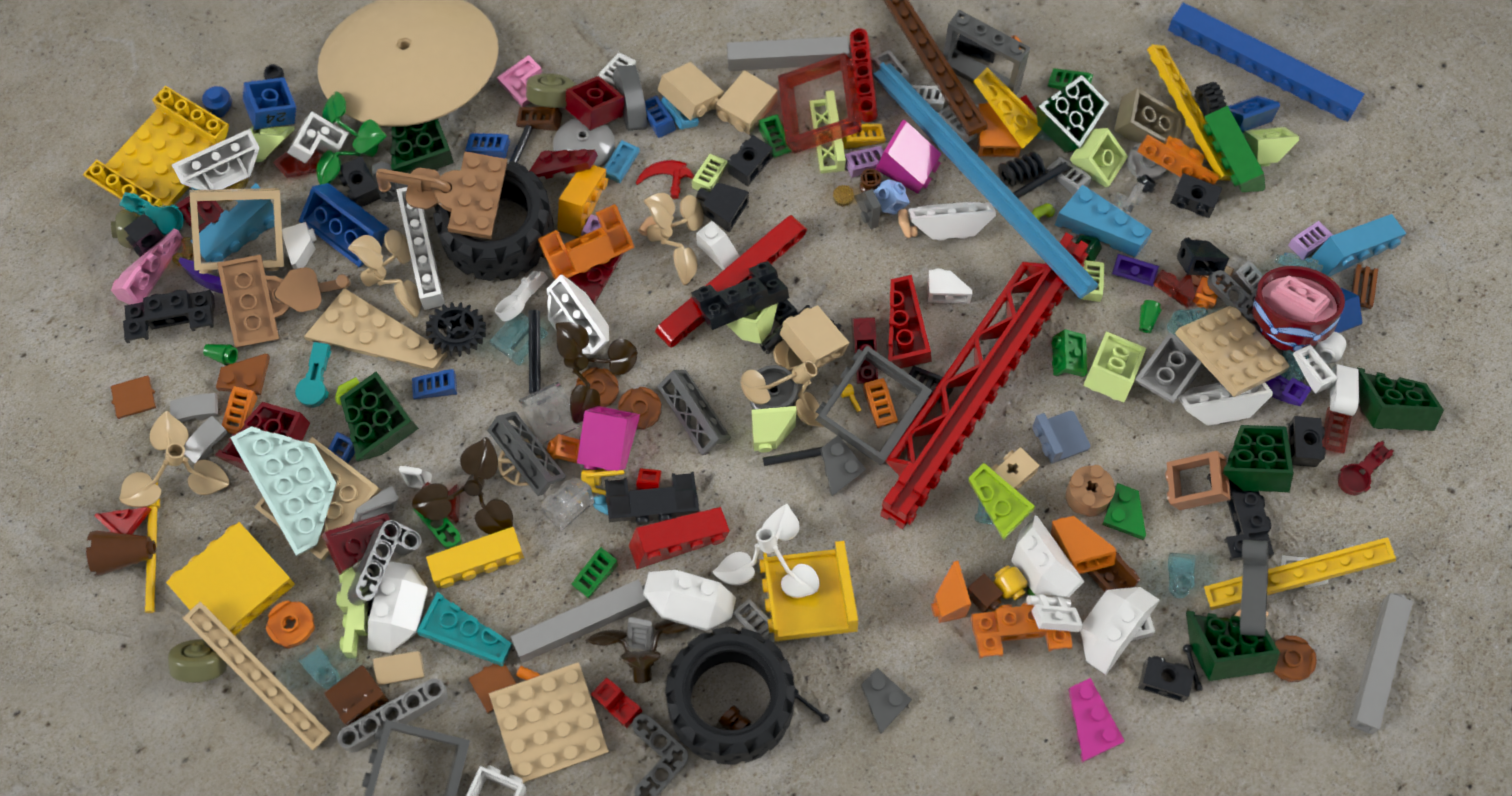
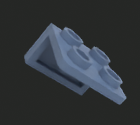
M1068 411L1047 419L1045 413L1036 416L1032 426L1036 437L1039 438L1042 450L1051 464L1089 450L1090 443L1073 411Z

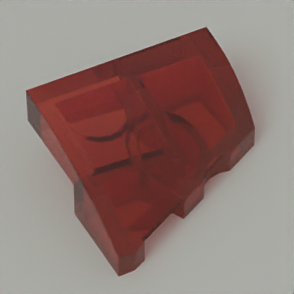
M315 149L310 159L304 163L286 151L273 162L276 168L289 179L316 173L317 165L322 155Z

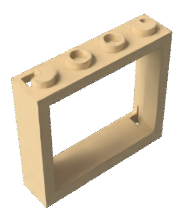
M279 188L189 190L195 270H199V273L202 274L212 273L213 270L218 269L217 263L224 262H201L197 201L273 199L276 259L263 260L266 271H277L279 267H284Z

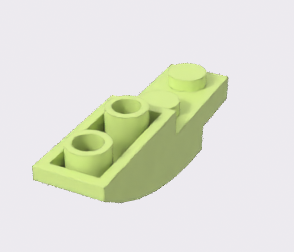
M353 567L339 575V581L342 585L341 592L338 591L336 598L337 605H339L343 613H347L343 616L345 634L340 639V650L347 658L357 657L359 636H368V603L356 606L348 600V590L356 574Z

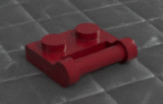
M189 195L175 206L181 211L184 220L192 229L191 213L188 211V208H190ZM197 201L198 214L204 220V223L199 225V233L210 223L216 224L219 221L220 214L224 210L217 201Z

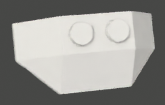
M248 129L172 164V167L183 185L198 190L224 189L251 176L260 147L251 130Z
M962 202L909 209L911 222L931 239L946 240L947 238L965 239L975 236L996 216V211L990 202L985 204L980 202Z
M560 275L547 288L548 320L555 330V324L559 322H573L583 326L589 335V344L582 349L583 354L595 355L609 341V325L588 295L564 275Z
M1264 382L1233 397L1221 383L1193 387L1182 394L1179 400L1188 413L1209 426L1250 418L1272 396L1273 392Z
M1034 516L1020 530L1011 561L1026 578L1028 586L1034 594L1070 597L1083 584L1084 580L1038 516Z
M391 561L388 563L375 594L368 620V650L391 654L397 647L417 633L428 588L413 565Z
M679 570L649 572L643 592L645 598L649 600L661 618L704 631L731 620L736 597L720 582Z
M1141 587L1106 590L1082 623L1083 627L1080 630L1086 662L1107 675L1160 600Z

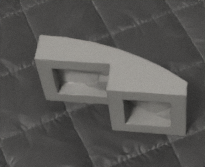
M199 394L170 401V414L180 422L193 418L203 420L218 415L217 394Z
M211 416L185 443V455L194 464L199 460H204L213 452L211 447L228 434L227 430Z

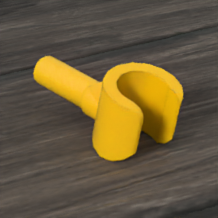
M848 384L841 397L849 396L858 413L862 409L854 396L853 386Z

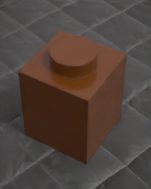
M985 573L967 588L970 600L982 613L987 612L989 609L993 612L1002 603L1000 600L1003 592Z

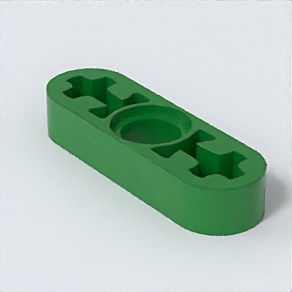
M414 509L416 515L445 549L461 545L462 537L447 517L443 519L441 527L434 528L431 526V519L424 517ZM447 530L450 536H454L455 541L453 543L448 541L443 532Z

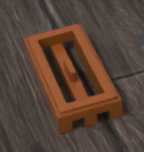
M1357 264L1354 271L1352 293L1358 294L1360 273L1364 274L1360 307L1371 309L1374 306L1379 269L1374 268L1371 270L1368 266L1362 268V265ZM1369 275H1371L1368 301L1365 302Z

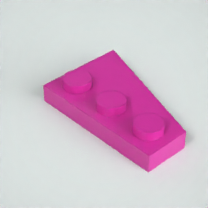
M1091 678L1068 689L1077 728L1076 734L1080 744L1082 763L1125 742Z

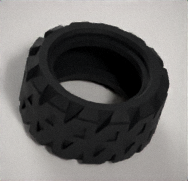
M513 161L507 164L500 199L519 204L527 211V216L522 226L512 235L501 240L482 241L469 235L448 232L451 212L443 209L439 204L434 206L436 211L433 214L435 226L448 259L453 260L455 267L467 275L474 273L477 279L492 281L495 277H499L500 281L517 277L522 270L524 273L528 272L539 263L540 257L544 258L538 239L554 231L549 199L542 181L534 172H529L525 166Z
M733 627L715 628L712 633L704 632L690 640L688 646L681 649L673 660L671 671L668 673L665 694L673 729L681 742L688 746L691 752L705 760H714L717 764L736 765L742 761L748 763L761 758L768 750L771 751L784 737L786 730L790 726L794 711V676L790 664L784 658L780 648L767 638L765 640L758 632L746 628H741V631ZM722 663H740L751 667L762 676L770 692V702L764 714L755 723L743 729L721 730L710 726L698 716L691 703L692 692L698 679L708 669Z

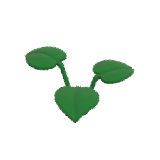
M335 91L327 100L323 108L322 118L332 124L336 122L356 136L353 141L355 151H337L335 153L331 150L326 151L321 156L317 165V179L320 185L332 182L338 175L341 166L338 156L356 155L359 157L363 154L373 157L378 151V144L387 137L377 122L371 119L361 125L358 133L341 122L340 117L346 111V101L338 91Z

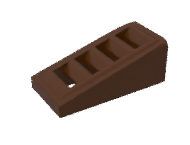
M519 107L516 126L524 128L525 125H529L533 129L558 131L561 125L562 113L559 108ZM529 114L528 121H525L526 115Z

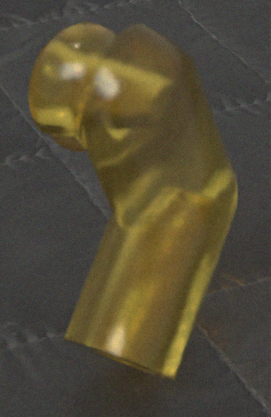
M184 237L181 239L183 250L181 253H176V255L172 256L173 263L181 266L179 263L180 257L191 260L193 257L192 238Z

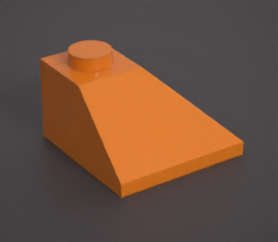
M959 561L953 562L935 595L934 603L931 604L934 617L938 616L939 623L966 617L971 606Z

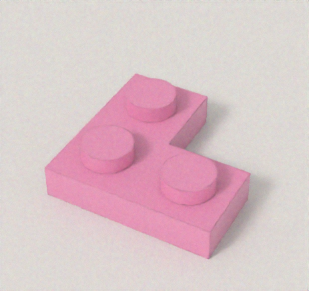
M528 55L498 76L497 80L522 107H525L530 103L526 98V82L531 76L541 74L542 69Z

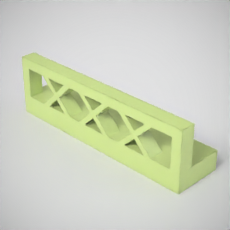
M834 90L826 91L825 99L809 101L820 174L845 171L846 163ZM826 106V111L823 115H820L815 111L814 107ZM821 122L829 126L825 133L818 129V125ZM824 139L832 143L828 150L820 145ZM830 157L835 161V165L824 166L823 161Z

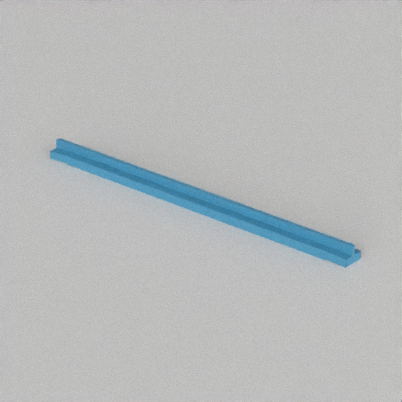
M881 63L880 70L873 73L874 79L1063 282L1070 287L1078 298L1081 299L1098 287V283L909 82L890 63L888 65Z

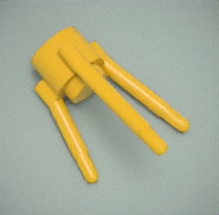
M605 469L582 470L581 486L588 488V493H598L606 496V490L596 488L601 485V477L623 475L625 472L624 470L605 471Z

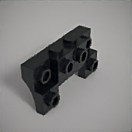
M768 261L749 268L751 279L720 292H716L711 285L702 286L691 292L692 299L699 307L711 330L789 299L787 286L778 278L777 270Z
M175 290L172 293L153 294L150 297H144L141 303L124 305L125 320L123 321V329L126 343H130V340L141 338L148 340L149 327L154 330L186 323L190 324L192 331H196L195 328L214 327L213 313L215 300L211 290L190 294L187 290Z
M694 472L677 475L672 473L673 487L628 491L627 478L611 481L605 479L609 523L631 521V523H636L637 525H646L650 521L659 520L661 522L676 518V516H685L699 512Z
M1208 474V475H1207V480L1210 481V485H1211V488H1212V484H1211V474ZM1229 479L1231 500H1228L1227 504L1236 532V536L1224 539L1230 552V561L1242 560L1243 540L1268 541L1269 559H1271L1274 555L1268 535L1271 529V520L1269 516H1266L1264 510L1265 500L1263 495H1260L1259 491H1243Z

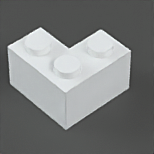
M311 111L287 153L306 163L316 148L323 152L331 150L335 153L339 151L348 132Z

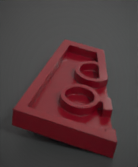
M624 253L611 258L607 263L595 265L589 271L575 274L568 279L583 290L595 305Z
M387 513L323 533L322 537L340 575L362 560L374 530L390 520ZM384 529L385 534L390 537V532Z

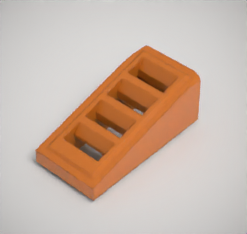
M881 378L864 383L863 392L876 427L880 428L897 423L898 419L885 379ZM882 396L884 397V399H881V400H877V401H874V400H873V399L878 398V397H882ZM887 405L886 408L876 409V407ZM890 413V416L879 419V415Z
M236 386L233 387L222 422V426L228 433L237 434L245 425L244 421L251 415L258 398L254 391ZM237 405H240V406H244V409H240V408H236V407H237ZM233 414H238L242 416L241 418L234 417ZM230 422L238 423L239 426L236 427L229 424Z

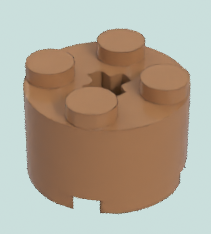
M1100 465L1081 467L1074 472L1067 485L1065 496L1067 504L1078 514L1081 513L1088 517L1097 516L1106 510L1113 498L1115 484L1110 474Z

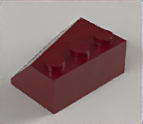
M261 402L244 421L245 425L238 433L249 427H254L262 431L302 441L310 422L301 412ZM229 438L230 442L223 450L219 449L215 456L249 472L231 438Z

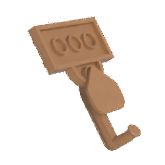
M465 152L461 170H451L441 176L435 170L417 168L411 174L378 169L376 177L381 192L390 190V182L408 185L405 197L406 202L411 207L428 210L439 204L443 209L450 211L448 232L491 239L507 168V159Z
M262 255L217 263L235 348L279 340L275 318L284 315L290 307L298 312L314 310L321 304V293L348 288L351 285L349 278L344 274L339 275L336 280L318 283L316 273L307 267L290 270L284 280L276 276H266Z

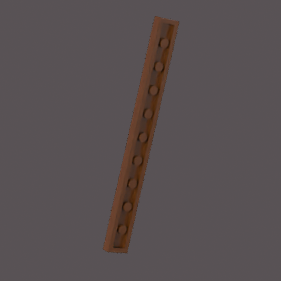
M883 0L967 135L970 137L986 130L987 123L909 0Z

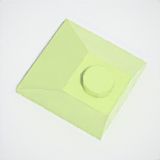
M252 126L249 128L260 147L255 162L264 161L295 130L294 126H276L262 129H254Z
M1285 127L1245 130L1244 132L1245 139L1260 166H1270V163H1278L1299 141V136Z
M777 304L726 325L742 340L761 344L772 330Z
M796 406L752 410L754 451L766 453L772 451V449H777L796 427Z

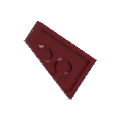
M595 149L541 151L529 172H534L537 177L545 176L546 179H549L560 172H564L567 175L591 169L598 155Z

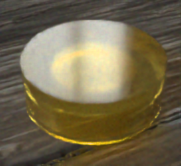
M840 185L834 189L833 201L835 204L845 207L853 202L854 192L851 187Z

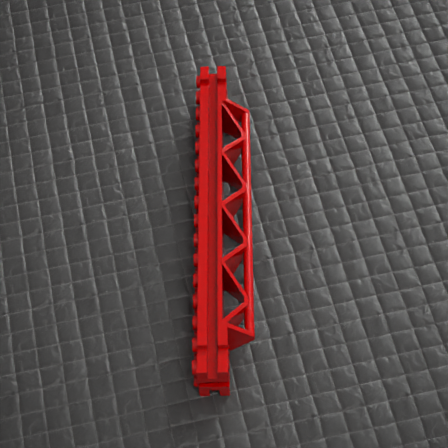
M1066 232L1059 243L1084 267V262L1088 257L1086 253L1088 244L1080 241L1077 245L1072 242L1074 236ZM1022 262L886 459V463L899 475V478L884 498L880 516L886 520L889 518L895 520V525L902 530L906 524L911 525L913 523L919 506L922 508L929 498L930 490H935L941 480L942 472L946 473L951 466L954 454L958 455L964 446L965 438H970L977 420L979 422L982 420L987 411L985 409L988 404L992 405L998 395L997 391L1000 387L1003 388L1008 381L1009 373L1011 371L1014 372L1017 368L1021 355L1027 353L1031 346L1030 342L1033 338H1037L1042 329V324L1044 322L1047 323L1051 317L1054 306L1057 307L1060 304L1065 290L1068 291L1070 289L1046 262L1045 264ZM1024 274L1028 276L1027 278L1021 280ZM1030 292L1016 313L1012 294ZM1006 301V319L988 328ZM999 338L983 361L979 341ZM974 348V367L955 376ZM966 386L951 410H949L946 389ZM941 396V416L921 425ZM934 434L915 461L912 439L914 437ZM907 446L908 461L898 459Z

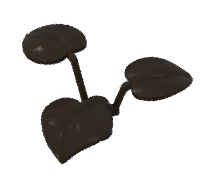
M559 322L555 324L558 352L564 358L565 366L573 369L572 373L576 374L585 384V386L577 385L570 396V414L573 423L577 424L583 421L585 410L600 406L599 392L596 389H590V383L579 371L587 368L589 362L609 363V370L612 374L624 375L635 365L638 351L630 341L616 339L608 348L609 359L589 358L582 351L589 344L587 330L577 323Z
M488 437L468 446L461 454V467L470 476L465 485L458 491L448 496V489L445 485L432 483L420 489L412 500V507L424 517L431 520H441L447 517L452 509L449 500L454 499L465 491L470 496L479 497L480 506L483 509L476 512L475 522L483 532L493 534L513 527V512L505 501L493 499L487 505L484 504L482 489L485 485V480L492 478L498 469L497 453Z
M670 620L658 622L654 625V629L657 631L652 650L629 651L624 639L627 637V633L620 630L598 632L586 639V643L589 642L599 646L616 643L622 644L625 653L621 655V660L633 669V681L635 683H647L652 681L651 666H654V662L661 658V653L656 651L659 636L663 633H678L691 628V626Z

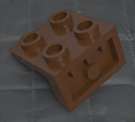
M363 665L359 666L324 693L346 726L389 702Z

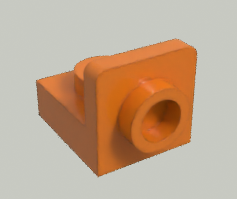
M1201 278L1192 302L1196 303V306L1199 308L1213 309L1218 296L1209 288L1207 278Z
M558 434L548 442L546 451L553 460L558 458L577 463L580 439Z

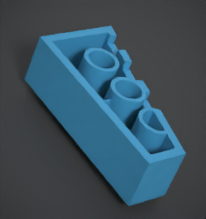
M257 183L251 187V189L260 188ZM236 200L238 204L230 211L226 209L222 212L216 224L210 223L199 233L200 256L204 261H223L232 253L239 251L248 242L257 239L267 229L273 228L274 208L271 200Z
M1084 185L1078 189L1058 213L1055 226L1060 228L1062 226L1066 227L1078 235L1081 233L1089 237L1098 238L1099 242L1109 244L1111 248L1136 257L1144 248L1152 233L1151 229Z
M1393 214L1330 236L1309 260L1317 271L1330 277L1389 248L1390 250L1396 248L1401 244L1400 240L1406 235V232Z

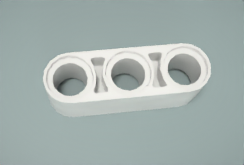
M1335 364L1332 372L1338 379L1330 387V410L1354 416L1359 403L1358 369Z

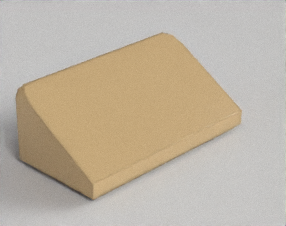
M420 651L373 659L378 686L425 678Z

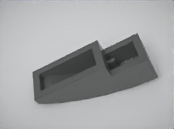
M636 65L617 66L612 77L617 91L624 96L623 119L627 130L647 129L645 100Z

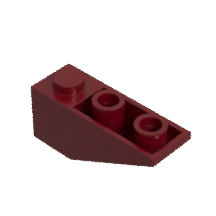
M875 317L851 318L854 355L858 349L863 351L866 346L877 352ZM864 360L856 372L857 384L877 380L878 368Z

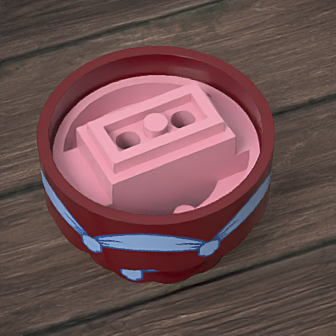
M1302 266L1278 267L1270 270L1260 279L1253 303V317L1260 326L1261 334L1270 344L1275 345L1281 350L1295 352L1309 345L1314 347L1318 342L1326 340L1335 331L1345 306V298L1337 283L1319 271Z

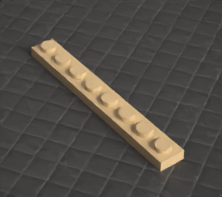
M199 602L183 617L190 627L313 751L331 735L202 602Z

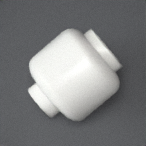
M1333 332L1326 340L1318 342L1314 349L1325 363L1338 362L1345 351L1346 340L1341 334Z

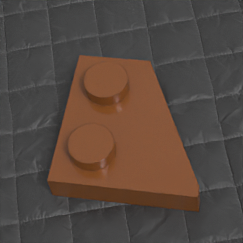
M261 354L221 367L216 384L217 390L231 392L233 387L236 386L252 390L256 395H261L270 356L268 354Z

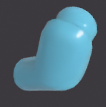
M596 495L594 497L595 503H593L594 508L608 515L606 497L604 495Z

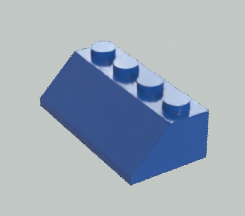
M329 183L312 186L299 218L300 223L306 222L308 228H313L317 236L358 267H362L364 263L356 254L348 250L350 244L363 235H370L382 247L384 236L389 231L387 226Z

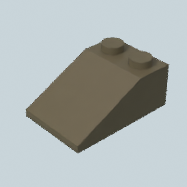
M1136 88L1121 97L1114 131L1129 140L1140 143L1143 142L1147 135L1164 143L1168 136L1180 139L1184 116Z

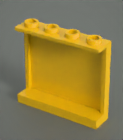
M240 522L228 527L225 534L219 539L210 542L202 553L193 556L185 567L175 571L166 582L189 610L194 608L199 602H202L234 636L296 585Z
M844 541L835 542V549L782 555L791 571L798 564H806L815 570L819 578L818 591L812 595L799 598L790 597L783 592L781 580L788 573L777 556L767 557V553L763 552V559H759L760 573H765L766 579H762L763 593L768 592V599H765L766 613H771V619H767L769 633L774 634V641L858 632V616Z

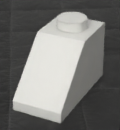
M713 221L696 233L697 246L722 270L726 269L740 257L727 234Z
M306 222L282 229L283 239L293 269L304 268L316 250L313 242L317 240L313 228H308Z
M940 268L929 270L927 278V303H970L972 289L953 272Z

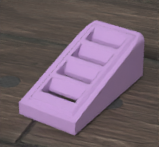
M877 146L845 154V166L851 177L859 176L864 170L869 168L876 169L880 160L877 159L875 154L879 153L880 157H882L884 152L882 147ZM869 156L872 157L873 162H871V161L869 160V158H868Z
M1318 221L1291 239L1288 246L1304 260L1321 247L1333 234ZM1313 232L1320 240H1317L1311 233ZM1308 236L1314 242V244H1312L1306 237ZM1303 240L1309 247L1304 245L1301 241Z

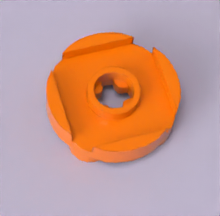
M283 601L277 604L270 611L266 624L269 637L276 644L288 649L304 643L315 630L312 612L305 604L298 601ZM288 619H290L291 621H294L296 619V622L294 624L295 626L293 628L285 629V627L287 626L286 621Z

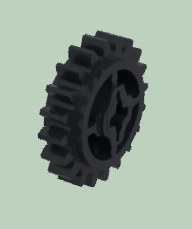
M451 302L449 308L443 304L442 311L435 308V315L430 314L429 321H426V336L428 337L429 344L433 343L434 350L441 347V354L449 351L450 357L453 356L454 352H457L458 356L461 357L462 351L469 355L470 348L478 350V344H483V337H486V322H483V315H478V309L471 311V305L463 308L462 302L459 303L458 307H455L454 303ZM466 322L472 326L473 330L468 329ZM439 329L444 330L446 337L440 333Z

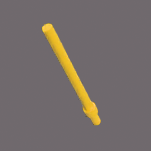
M160 498L154 504L147 506L152 509L148 514L147 536L155 541L156 547L157 512L160 509ZM156 553L153 554L152 559L146 561L145 613L155 612Z

